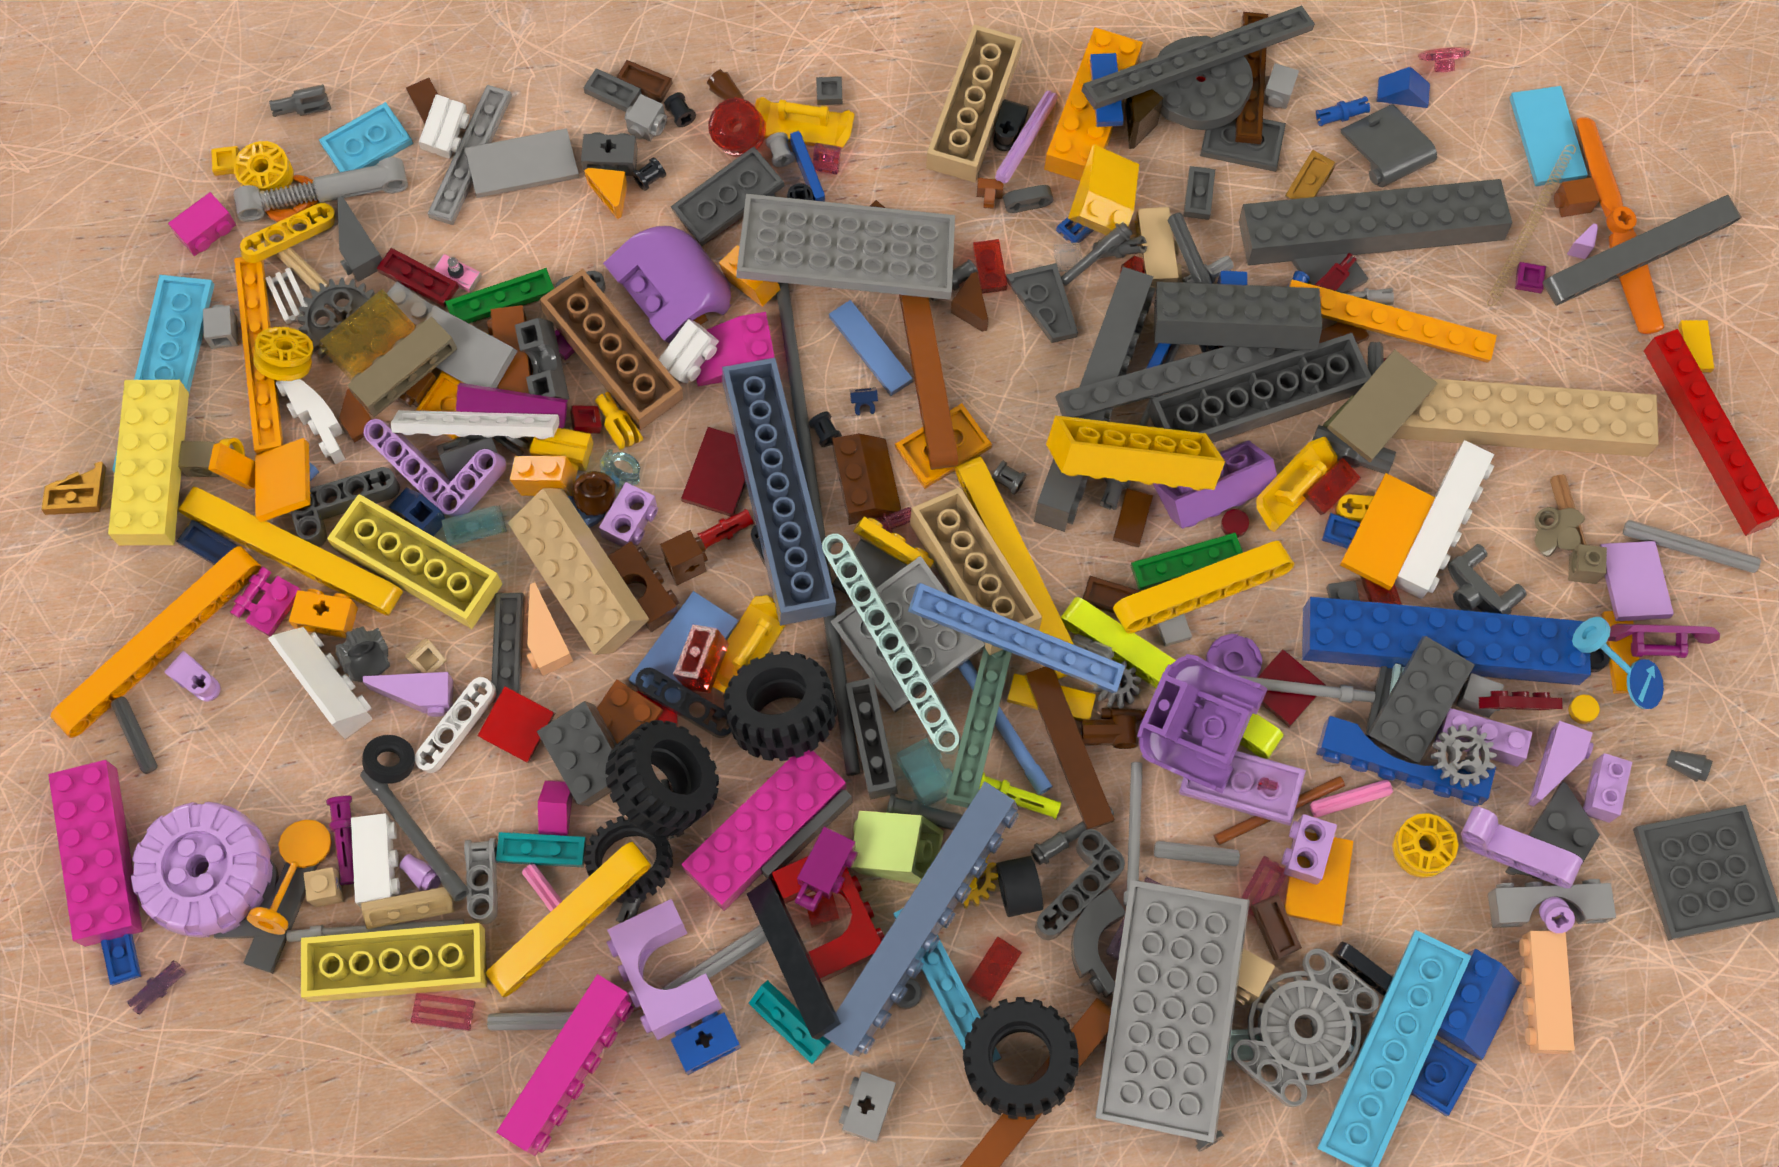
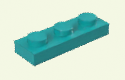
M499 832L496 862L584 868L586 838Z
M768 980L760 986L748 1003L811 1064L819 1059L831 1043L824 1036L818 1040L812 1038L799 1009Z

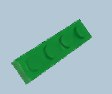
M547 268L445 302L450 314L470 324L491 317V309L524 306L539 301L540 298L552 291L554 287Z
M1232 533L1131 562L1130 567L1138 589L1141 591L1241 554L1243 551L1236 533Z

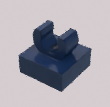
M876 387L849 389L850 401L855 403L854 410L856 415H860V406L863 404L870 406L871 414L875 413L873 402L878 401Z

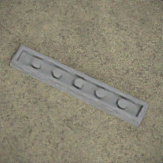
M490 85L486 86L459 148L427 213L429 218L454 225L473 183L465 148L492 142L512 98L510 91Z

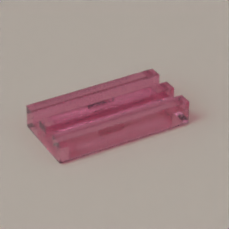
M1266 856L1262 857L1241 896L1243 899H1248L1264 867L1270 868L1251 905L1260 901L1275 872L1280 875L1268 897L1278 893L1287 876L1283 874L1285 867L1282 868L1277 862L1270 861ZM1249 907L1248 914L1254 917L1253 912Z
M416 993L411 1023L471 1031V1020H473V1009L476 1002L474 1000ZM421 1001L464 1006L467 1008L466 1012L424 1007L421 1006ZM419 1013L464 1018V1023L421 1018L418 1016Z

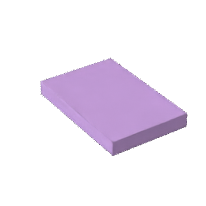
M1645 541L1600 545V547H1607L1605 579L1615 620L1632 621L1671 618L1674 613L1656 542Z

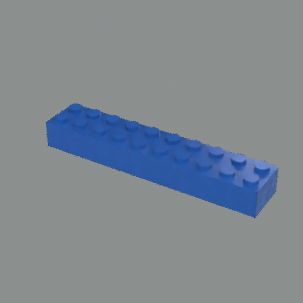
M1310 597L1303 607V661L1370 667L1387 666V668L1392 669L1395 664L1405 667L1422 636H1427L1475 664L1470 674L1473 673L1481 677L1580 685L1591 675L1590 653L1580 652L1573 646L1572 642L1576 629L1585 621Z

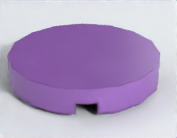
M1228 634L1219 637L1212 643L1206 654L1207 662L1238 676L1257 678L1261 671L1262 656L1259 648L1251 639L1238 636L1239 634Z

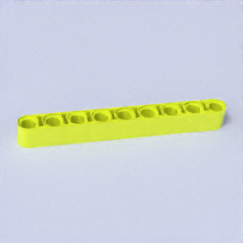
M1075 597L1061 616L1066 629L1075 635L1080 634L1092 639L1093 642L1097 641L1111 647L1112 651H1114V657L1111 659L1120 664L1126 661V669L1129 670L1135 667V675L1157 688L1168 664L1171 665L1176 661L1137 634L1126 633L1122 624L1082 598ZM1252 714L1240 745L1261 758L1269 759L1284 737V734L1279 728L1258 714Z

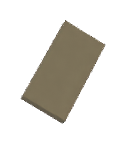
M1394 349L1330 423L1327 429L1368 462H1371L1433 390L1437 382Z

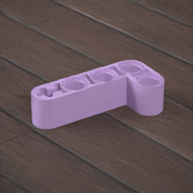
M1473 807L1461 832L1463 844L1467 849L1563 888L1572 887L1583 863V860L1572 852L1498 824L1497 816L1482 807Z

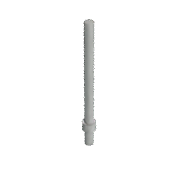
M1240 676L1263 685L1269 691L1338 698L1339 702L1351 703L1352 700L1372 703L1375 701V691L1353 689V686L1348 685L1332 687Z
M1140 762L1131 763L1127 891L1124 892V906H1127L1130 880L1139 881L1142 763Z
M464 919L410 922L366 929V925L324 928L323 925L310 926V929L287 930L286 939L287 942H297L305 937L465 924Z

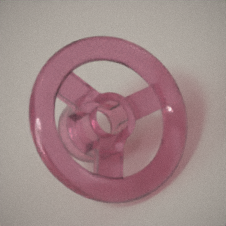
M1464 47L1438 48L1422 51L1419 53L1418 58L1423 61H1435L1434 72L1455 71V59L1467 57L1471 51Z

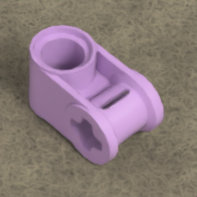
M184 651L164 671L181 687H185L202 701H212L220 693V683Z

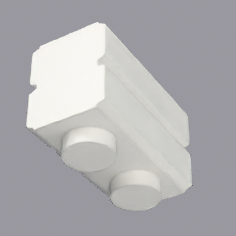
M438 94L435 95L419 140L420 148L448 159L451 157L452 152L456 153L461 143V138L458 137L460 129H466L470 114H467L466 105Z
M688 319L658 360L677 380L688 383L689 381H694L701 372L700 366L703 362L715 355L717 351L715 346L719 340L700 324Z

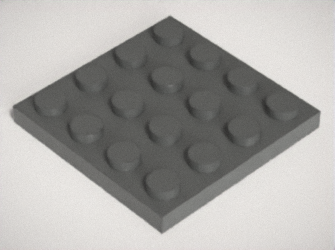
M1746 805L1633 828L1668 941L1779 918V902Z

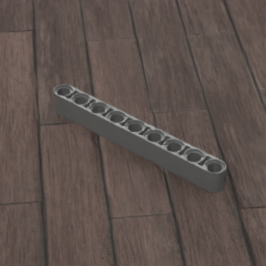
M1723 196L1550 276L1542 284L1555 306H1558L1737 222L1742 216L1730 196Z

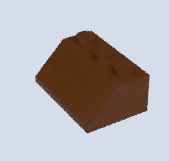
M861 433L832 438L833 453L849 525L858 523L863 517L877 520L902 515L886 439Z

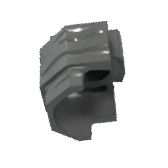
M364 626L355 630L352 629V631L346 632V642L336 645V656L343 667L344 673L349 675L350 681L363 682V676L380 675L390 667V662L388 661L389 648L379 628L373 631H366Z

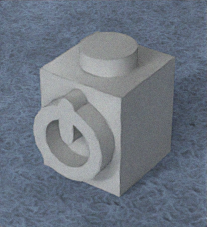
M640 94L634 105L629 106L625 113L628 132L631 135H635L638 139L643 138L650 142L654 136H659L667 123V115L664 113L663 104Z

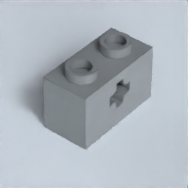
M863 1071L860 1078L854 1076L849 1090V1094L853 1095L850 1107L844 1105L839 1119V1123L843 1124L842 1131L877 1144L896 1083ZM867 1098L871 1100V1106L875 1109L868 1110L865 1115L858 1104L859 1102L865 1103Z

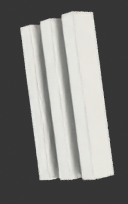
M290 267L285 269V273L281 274L278 272L275 273L276 276L273 278L270 276L265 278L287 325L297 321V317L305 315L298 312L285 280H290L301 306L307 307ZM275 284H280L294 315H288Z

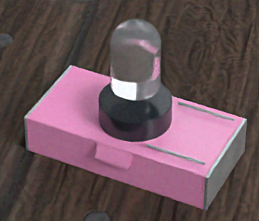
M445 254L442 255L433 269L458 282L459 287L469 293L473 291L482 277L481 272L459 262L455 257H449Z

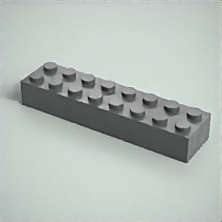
M1350 333L1319 343L1318 350L1301 349L1152 398L1148 412L1156 428L1206 433L1212 443L1350 398L1351 395H1356L1369 380L1371 374L1353 334Z

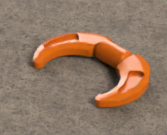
M293 176L294 181L302 185L304 182L308 184V181L313 183V180L306 176ZM313 199L312 202L308 200L307 203L303 201L302 204L299 202L292 209H272L271 207L265 213L270 219L279 222L316 205L318 199L317 201Z

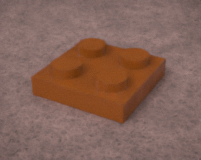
M616 679L597 707L617 744L641 724L658 720L664 711L618 679Z

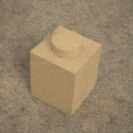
M330 867L304 872L307 902L315 908L344 902L343 887L340 885V874L336 869Z

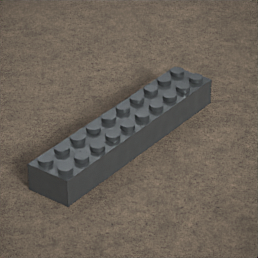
M1501 179L1243 204L1238 221L1248 266L1348 253L1361 255L1505 240L1513 223Z
M1126 267L1122 268L1079 387L1127 374L1130 360H1132L1136 349L1138 337L1141 335L1146 315H1148L1152 304V298L1156 289L1151 287L1154 276ZM1113 408L1080 418L1110 422ZM1053 458L1037 502L1034 522L1065 532L1067 524L1073 525L1079 503L1083 498L1088 477L1090 476H1068L1061 473Z

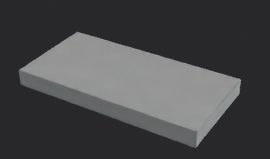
M567 128L465 148L476 198L579 178Z
M434 305L426 320L432 316L453 338L457 350L436 368L466 384L497 388L517 350Z

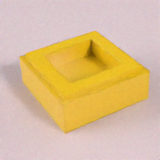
M238 146L211 149L213 174L215 176L234 174V160L240 152Z

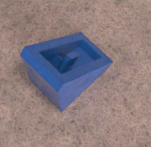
M1411 66L1381 76L1378 79L1376 102L1428 108L1430 83Z

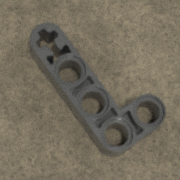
M380 467L310 488V507L305 511H300V509L291 511L298 536L315 546H322L327 539L324 519L344 514L358 496L353 495L354 491L358 488H364L360 495L376 504L396 497L400 491V484L389 468ZM337 496L334 502L326 503L330 497ZM317 528L313 535L306 536L310 529Z
M1088 829L1079 836L1076 851L1089 867L1041 912L1035 926L1036 933L1040 938L1044 940L1057 938L1083 912L1086 906L1094 898L1102 894L1122 873L1125 866L1124 857L1097 830ZM1085 839H1092L1096 842L1098 848L1094 851H1089L1084 848L1082 842ZM1108 859L1115 861L1118 870L1113 872L1106 870L1103 861ZM1086 879L1094 880L1097 883L1098 889L1092 892L1086 890L1083 886V881ZM1072 899L1076 902L1078 908L1075 911H1067L1064 909L1062 901ZM1057 913L1060 918L1056 921L1053 927L1054 930L1052 928L1044 929L1045 921L1050 922Z

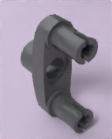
M1476 544L1464 555L1457 556L1448 563L1449 573L1459 587L1453 593V599L1462 610L1472 611L1478 607L1481 611L1487 613L1510 614L1511 609L1527 596L1525 589L1519 584H1515L1499 596L1473 570L1488 555L1486 549L1480 544Z

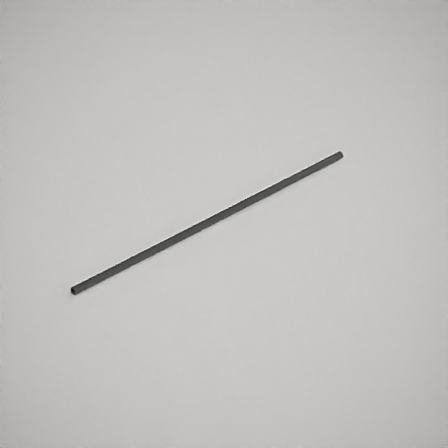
M778 282L781 290L777 292V300L800 459L821 543H823L826 536L808 424L809 420L789 284ZM825 555V559H826V563H827V567H828V572H829V576H830V580H831V584H832L830 564H829V561H828V559H827V557H826V555ZM835 607V615L823 618L845 770L847 776H854L860 774L851 708L845 685L847 680L839 633L830 622L837 617Z

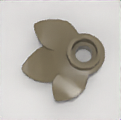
M1547 507L1540 510L1535 517V526L1538 529L1535 543L1539 551L1546 557H1550L1557 547L1568 551L1574 550L1581 544V537L1576 527L1585 521V517L1573 508L1559 511L1555 508ZM1548 518L1554 519L1551 525H1545V521Z

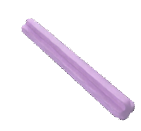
M1050 90L1045 92L998 168L995 176L997 181H1001L1004 184L1010 180L1055 106L1058 98L1056 93H1052Z

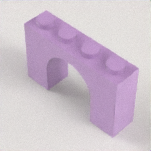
M672 899L607 929L611 940L607 941V945L612 956H619L622 965L618 966V970L624 982L629 980L631 982L633 990L629 991L635 1007L641 1006L645 1015L641 1016L640 1019L647 1034L653 1032L656 1039L659 1040L722 1009L706 973L679 987L668 990L656 989L644 981L643 971L648 957L659 947L688 934Z

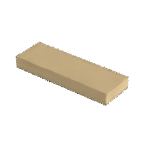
M445 887L361 903L366 929L455 912L453 899Z

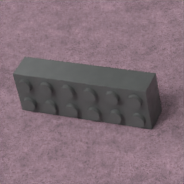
M1157 282L1154 302L1155 343L1318 350L1322 331L1320 288Z

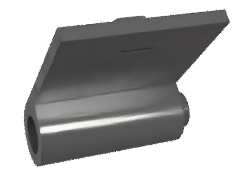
M1394 104L1341 129V134L1370 162L1369 178L1371 182L1382 188L1437 160V151L1431 140Z

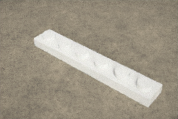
M398 410L391 421L392 433H402L404 435L421 433L431 436L455 434L459 437L482 435L487 438L494 436H509L511 438L528 436L547 439L554 437L559 426V416L556 414Z

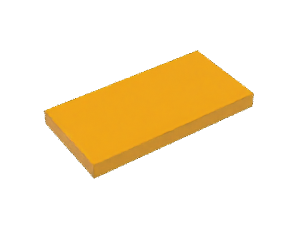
M1385 473L1340 566L1390 591L1436 497Z

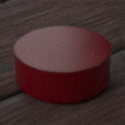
M1238 509L1227 511L1221 520V529L1225 535L1236 533L1237 538L1246 533L1249 527L1248 516Z

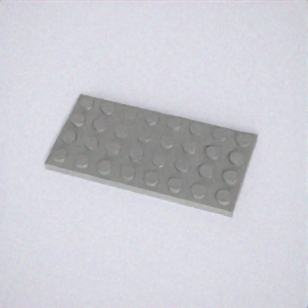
M746 194L736 278L951 300L955 215Z
M1130 880L1095 1118L1212 1143L1216 1141L1250 903L1249 899Z

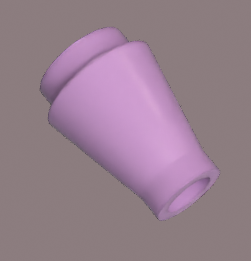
M411 854L406 855L401 860L399 868L408 875L420 891L435 889L441 884L440 878L427 862L415 858Z

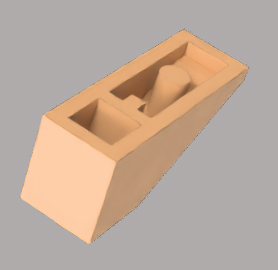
M534 582L530 584L527 645L531 653L527 655V658L533 670L539 668L544 676L573 662V659Z

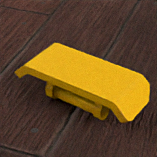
M764 97L756 99L751 122L755 134L764 139H767L774 133L783 132L787 134L788 142L791 143L790 133L799 131L805 145L837 150L843 148L850 138L855 114L850 110L842 113L829 111L828 106H810L791 103L782 99L779 100V103H774Z
M1326 437L1309 442L1258 495L1256 507L1269 530L1275 532L1335 469L1338 457Z
M768 595L755 596L704 676L710 686L725 693L726 688L729 687V681L733 675H738L737 671L743 665L748 666L750 660L756 657L761 659L770 652L786 626H780L773 598Z

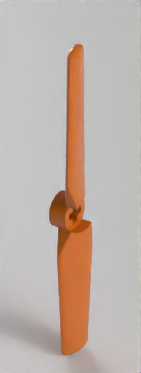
M1581 117L1576 120L1591 177L1599 197V203L1607 217V227L1612 232L1609 236V247L1612 248L1637 236L1633 229L1637 219L1630 208L1623 206L1622 197L1595 121L1587 117ZM1648 264L1619 277L1638 331L1642 334H1653L1664 329V322Z

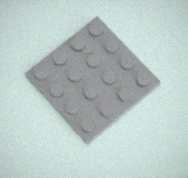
M919 556L878 586L876 590L933 686L985 648V644L981 640L908 612L916 585L919 583L948 594L923 558ZM871 592L859 601H867L871 596ZM852 605L830 622L869 677L874 679L876 687L893 711L897 712L910 701L856 607ZM875 614L872 618V625H881L885 618L884 614ZM890 637L887 639L886 649H895L898 645V638ZM907 660L902 662L899 667L900 673H909L912 669V662ZM920 684L914 688V698L927 690L925 685Z

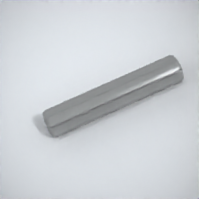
M1156 841L1154 845V856L1157 858L1226 866H1237L1240 860L1239 851L1234 849Z
M573 1012L492 1013L488 1015L487 1027L491 1031L562 1029Z

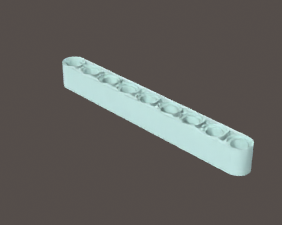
M828 535L822 543L824 554L935 746L943 753L954 754L958 752L962 738L961 734L854 550L842 535ZM835 543H843V549L839 554H831V548ZM849 566H856L857 572L855 576L845 578V570ZM864 589H869L871 592L870 598L865 602H860L858 600L859 593ZM877 613H883L885 616L883 623L878 626L872 625L873 616ZM897 637L899 640L897 647L887 650L885 647L887 639ZM906 660L911 661L913 664L911 671L907 674H901L899 671L900 664ZM920 684L925 685L927 688L925 696L914 698V688ZM932 709H939L941 712L940 719L935 723L928 722V712ZM947 733H953L955 736L954 744L948 748L943 747L941 744L942 737Z

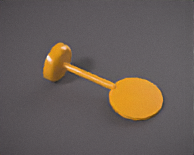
M305 819L294 822L282 833L278 844L281 857L286 863L290 864V867L270 909L255 907L249 911L247 920L252 925L272 934L283 935L286 933L288 921L277 912V909L297 867L307 868L315 866L324 860L329 853L332 843L331 836L323 824L316 820Z

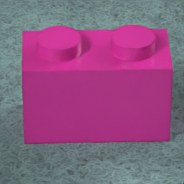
M209 192L171 220L168 225L193 256H196L198 253L207 250L218 238L227 235L236 226V223L225 207Z

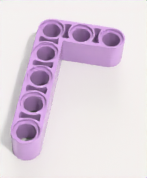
M373 419L367 422L364 427V437L417 490L437 506L443 514L454 518L466 516L506 470V460L503 456L489 449H482L469 460L452 481H449L402 433H392L391 424L379 419ZM383 428V435L378 439V432ZM401 445L402 451L400 455L396 456V450ZM493 458V465L487 469V461ZM420 463V470L414 474L415 466ZM474 478L475 485L469 490L468 484ZM438 480V488L433 492L432 486ZM456 498L457 505L451 510V502Z

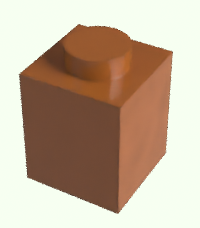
M1592 177L1562 182L1554 194V204L1556 208H1559L1561 217L1592 213L1599 202Z

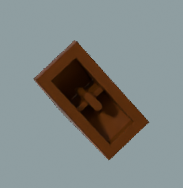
M975 272L971 273L952 300L951 314L983 332L987 331L988 315L978 274Z

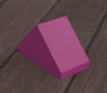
M545 780L538 799V834L568 836L573 795L567 784L563 781Z

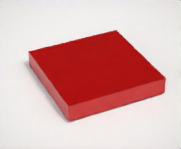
M504 686L477 736L529 763L541 741L537 731L551 723L556 713Z

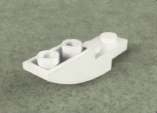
M300 379L276 382L283 397L287 395L291 401L286 405L294 419L299 417L303 425L309 424L314 436L320 434L323 441L318 444L326 458L331 456L335 464L346 460L335 437L343 434L344 431L325 401Z

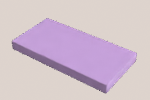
M1236 751L1230 765L1233 767V770L1222 794L1183 777L1179 791L1180 795L1291 826L1306 770ZM1258 783L1268 784L1269 786H1259Z

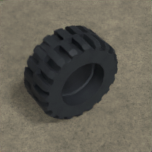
M780 651V654L774 655L772 652L765 654L766 657L761 659L756 657L750 660L748 666L743 665L737 671V676L733 675L728 683L729 687L726 688L724 693V710L734 739L737 740L738 745L743 750H748L750 755L757 758L761 755L764 760L773 761L774 758H779V761H788L789 757L796 756V758L804 756V752L808 750L812 752L819 746L818 743L820 741L824 742L830 735L829 731L834 728L836 722L837 706L827 672L814 659L809 657L806 660L805 655L796 652L794 655H791L788 651ZM797 698L801 700L797 706L781 714L769 715L760 713L767 704L777 699Z
M652 720L638 726L611 750L605 774L609 775L606 778L607 788L611 789L610 797L613 803L616 802L618 804V811L622 816L626 815L632 825L635 827L641 826L642 831L650 834L655 832V835L658 836L676 835L686 830L712 809L718 796L719 776L715 774L717 767L715 761H711L709 757V750L700 744L701 740L696 735L692 736L687 728L683 726L677 727L676 723ZM652 765L659 768L666 775L673 791L666 788L659 781Z
M1016 997L1015 1002L1008 1003L1007 999L998 1001L999 1006L992 1008L990 1005L983 1010L984 1015L981 1018L976 1017L971 1024V1032L966 1034L963 1061L968 1082L984 1106L988 1105L992 1112L998 1115L1003 1113L1008 1115V1118L1018 1120V1117H1026V1120L1035 1119V1115L1040 1113L1046 1115L1052 1112V1108L1055 1105L1060 1106L1066 1100L1065 1096L1068 1092L1072 1091L1075 1085V1078L1078 1076L1079 1054L1075 1034L1071 1031L1070 1024L1065 1017L1061 1018L1058 1015V1011L1052 1006L1048 1008L1043 1006L1040 1000L1033 999V1002H1027L1025 997ZM1026 1032L1034 1034L1044 1041L1049 1050L1050 1062L1048 1069L1034 1083L1028 1085L1007 1083L1000 1078L994 1069L993 1053L995 1047L1003 1038L1013 1033Z

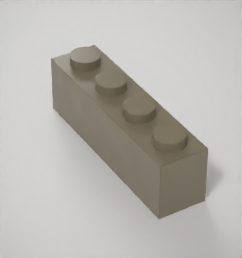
M431 316L428 320L420 322L407 337L399 339L385 355L377 357L364 372L356 374L347 386L362 406L373 417H376L454 353L457 347L453 338Z

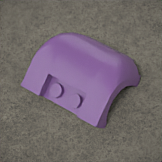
M655 226L643 230L627 240L603 263L617 282L626 288L648 316L650 324L661 338L668 343L672 342L688 319L693 321L708 312H717L724 315L731 306V285L727 278L692 236L675 227Z
M1186 654V656L1178 658L1173 664H1168L1163 672L1140 725L1137 737L1139 738L1142 756L1153 764L1222 794L1233 770V767L1230 766L1252 714L1256 715L1267 688L1257 682L1247 680L1214 666L1196 655Z

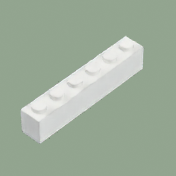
M1463 441L1435 495L1436 498L1393 586L1420 599H1423L1427 592H1434L1440 580L1435 576L1439 569H1445L1451 557L1447 554L1450 546L1455 547L1462 533L1458 529L1461 523L1466 525L1473 511L1469 509L1472 501L1477 502L1483 491V487L1479 485L1482 479L1487 480L1494 468V465L1490 464L1494 456L1493 453L1468 441Z

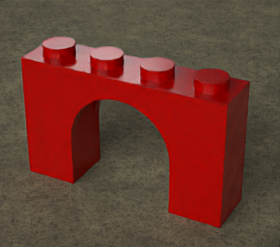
M808 856L772 872L773 879L785 904L795 900L802 887L798 884L797 878ZM845 868L841 876L845 880L838 894L850 906L852 913L850 924L841 936L808 952L821 982L869 961L885 937L880 927L875 929L871 921L875 917L868 901L862 902L859 892L863 890L856 875L851 877L847 868ZM808 889L807 892H806V894H808V893H810V892H813V891H811V890Z

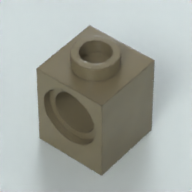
M181 441L178 467L186 477H219L218 474L208 470L215 442Z
M1579 544L1569 555L1568 581L1597 584L1606 574L1607 547Z

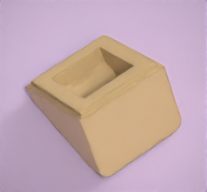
M426 638L405 655V658L419 673H434L447 661Z

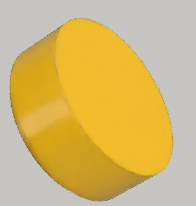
M1583 694L1575 697L1570 702L1568 710L1575 722L1588 724L1598 716L1600 708L1598 702L1592 696Z

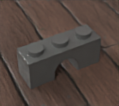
M536 318L516 324L515 330L520 351L525 352L529 356L533 365V375L526 377L529 394L569 400L553 322Z

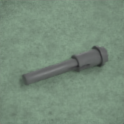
M1124 222L1121 224L1116 223V228L1099 240V245L1061 276L1062 283L1067 286L1105 253L1109 255L1125 240L1129 241L1130 236L1133 234L1131 229Z
M1083 821L1063 834L1058 832L1040 845L1038 843L1034 844L1031 854L1039 865L1042 863L1048 864L1050 858L1069 848V843L1086 830Z

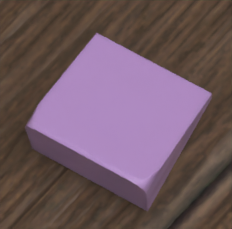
M1593 223L1573 243L1567 255L1586 259L1595 246L1598 230L1597 224Z

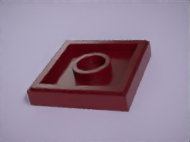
M1284 649L1257 677L1326 686V684ZM1267 690L1261 704L1285 725L1290 727L1317 696Z

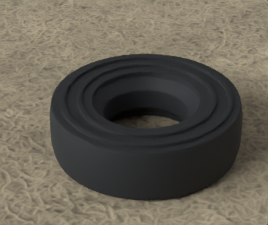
M382 735L372 739L366 745L362 755V765L365 773L371 779L385 784L397 783L407 778L412 772L415 763V754L410 743L395 735ZM383 752H393L399 756L400 761L395 766L387 767L381 765L377 757Z

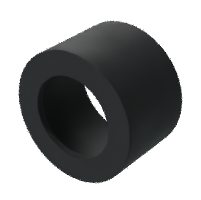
M1032 856L996 863L999 888L1007 916L1013 917L1043 910L1040 881Z

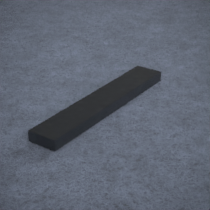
M769 878L748 892L747 896L812 1038L818 1040L841 1023L774 880Z

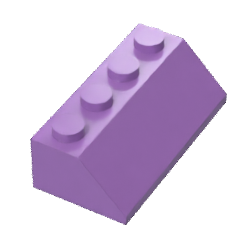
M1248 440L1220 452L1225 463L1215 490H1194L1183 486L1172 488L1165 484L1153 483L1170 518L1182 529L1192 527L1201 520L1218 516L1224 510L1234 506H1241L1246 501L1257 497L1277 476L1273 458Z

